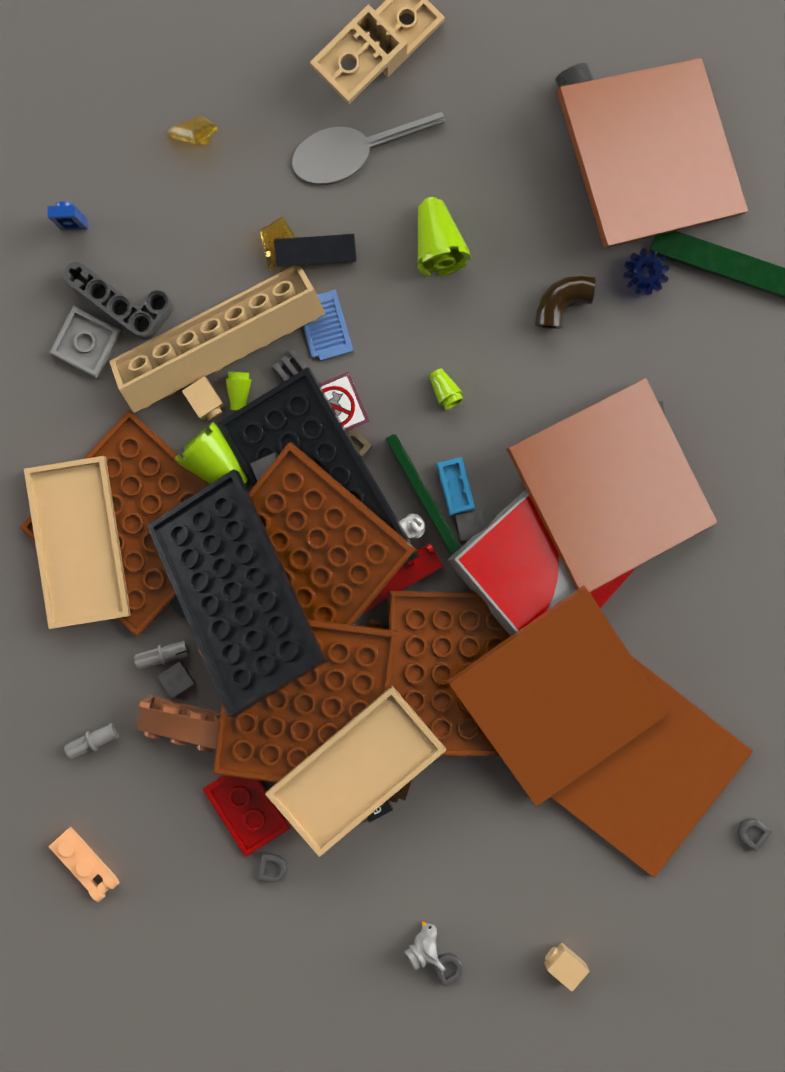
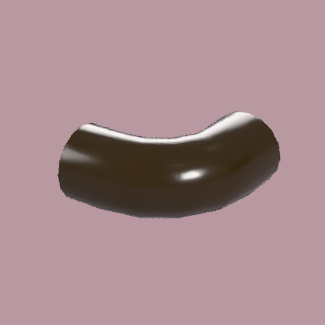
M565 277L553 283L541 296L536 313L535 326L560 329L562 328L563 314L568 305L572 303L592 304L595 292V277Z

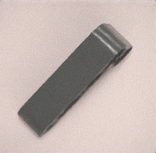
M79 262L70 263L64 270L65 281L71 287L141 339L152 338L173 311V302L164 291L153 290L149 292L140 305L137 306ZM77 273L89 281L87 286L75 278ZM100 287H105V296L101 299H95L96 290ZM159 298H164L166 301L164 308L154 310V302ZM126 303L128 306L124 315H117V306ZM143 319L149 320L148 329L139 332L137 329L138 323Z

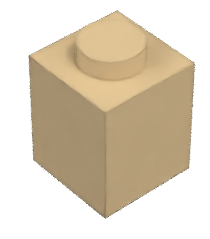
M205 376L182 390L200 419L211 421L222 414L221 409L225 407V404Z
M562 942L558 947L554 946L545 957L546 961L544 963L547 971L571 992L590 972L587 964Z

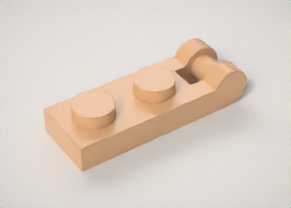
M69 827L48 846L83 884L96 902H100L109 889H114L119 884L118 878L72 827ZM98 874L103 879L100 884H97L93 879Z

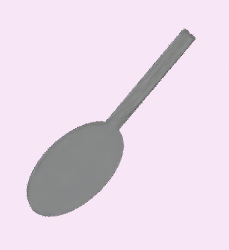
M442 112L369 137L349 127H332L318 131L306 138L295 150L292 158L294 172L302 180L313 184H330L344 180L356 173L365 164L371 147L444 123V115Z

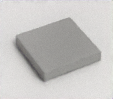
M73 306L49 354L99 379L123 331Z

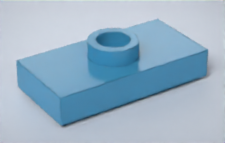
M458 457L436 463L449 515L476 509L463 458Z

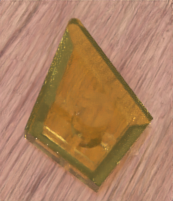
M199 116L174 125L167 132L170 137L195 144L200 142L201 145H206L210 142L209 136L219 130L217 125L205 116Z
M284 217L279 218L260 230L269 270L276 266L273 240L296 238Z

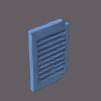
M336 289L318 294L317 296L326 314L319 317L316 321L302 326L311 358L319 356L320 361L353 352Z

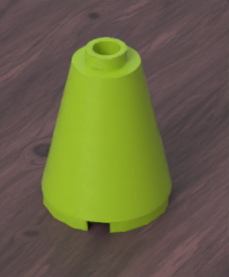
M436 197L424 199L418 206L417 265L419 272L425 276H431V272L438 271L439 276H443L463 269L467 266L466 260L469 259L471 261V254L445 203Z
M214 422L209 424L211 429L209 432L204 428L183 448L185 450L182 453L183 457L178 454L174 459L179 465L209 484L235 469L239 471L246 488L249 486L246 483L248 477Z

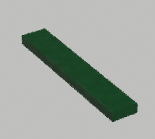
M678 231L654 236L649 253L785 299L784 267Z
M392 434L386 438V441L452 556L460 549V546L397 435Z

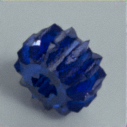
M642 249L639 255L632 253L630 256L631 261H626L624 267L629 271L623 274V278H631L627 287L631 288L635 284L637 286L636 294H640L643 288L647 296L652 294L653 289L658 292L662 289L661 283H666L669 279L663 274L670 270L669 266L661 265L666 258L665 256H661L659 259L655 258L657 255L656 250H653L649 256L646 249ZM644 267H647L649 269L648 273L650 275L648 277L643 276Z

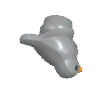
M422 922L421 932L416 935L414 944L409 945L404 954L415 970L430 964L443 973L446 969L440 963L437 955V928L431 923Z

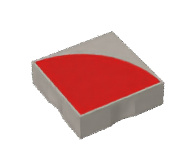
M524 490L498 513L486 529L474 535L446 560L467 586L484 600L491 614L510 636L576 591L527 490Z

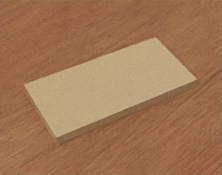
M106 456L24 469L48 628L53 629L131 616Z
M391 686L266 791L265 795L320 857L442 755L446 748L397 690Z

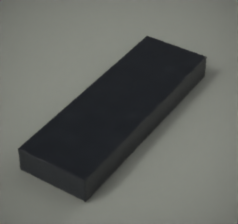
M354 234L273 240L276 267L357 261Z

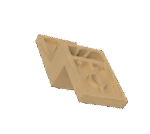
M385 0L376 10L368 4L310 61V66L350 104L381 72L389 77L445 21V17L428 0ZM402 14H411L414 17L413 23L410 25L402 24L399 20ZM346 58H352L356 61L357 65L353 70L348 71L342 68V61Z

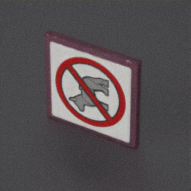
M349 372L319 384L346 431L370 422Z

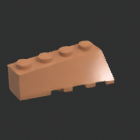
M149 695L140 701L137 730L144 731V736L159 739L160 736L170 738L171 743L186 745V742L196 744V749L212 752V749H216L220 713Z

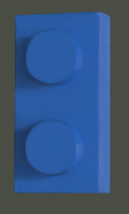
M57 202L56 206H47V217L60 230L87 229V218L71 202Z

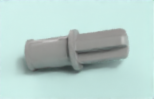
M182 640L181 642L163 647L160 644L156 649L136 654L134 661L136 667L140 670L158 664L165 666L166 662L189 657V651L186 641Z
M109 723V725L92 733L87 731L85 736L66 744L64 750L67 757L73 759L88 751H97L99 746L118 739L119 734L115 725Z

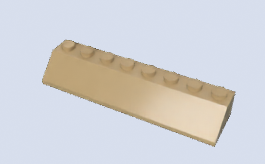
M292 266L109 362L119 391L135 413L141 409L148 408L151 404L164 397L173 395L176 391L195 383L202 377L217 372L224 366L246 357L247 354L261 347L268 346L276 339L291 334L307 323L316 321L326 313L302 267Z

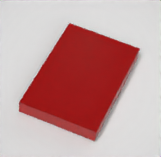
M223 775L203 788L206 796L245 857L291 829L287 819L265 795L268 789L262 780Z

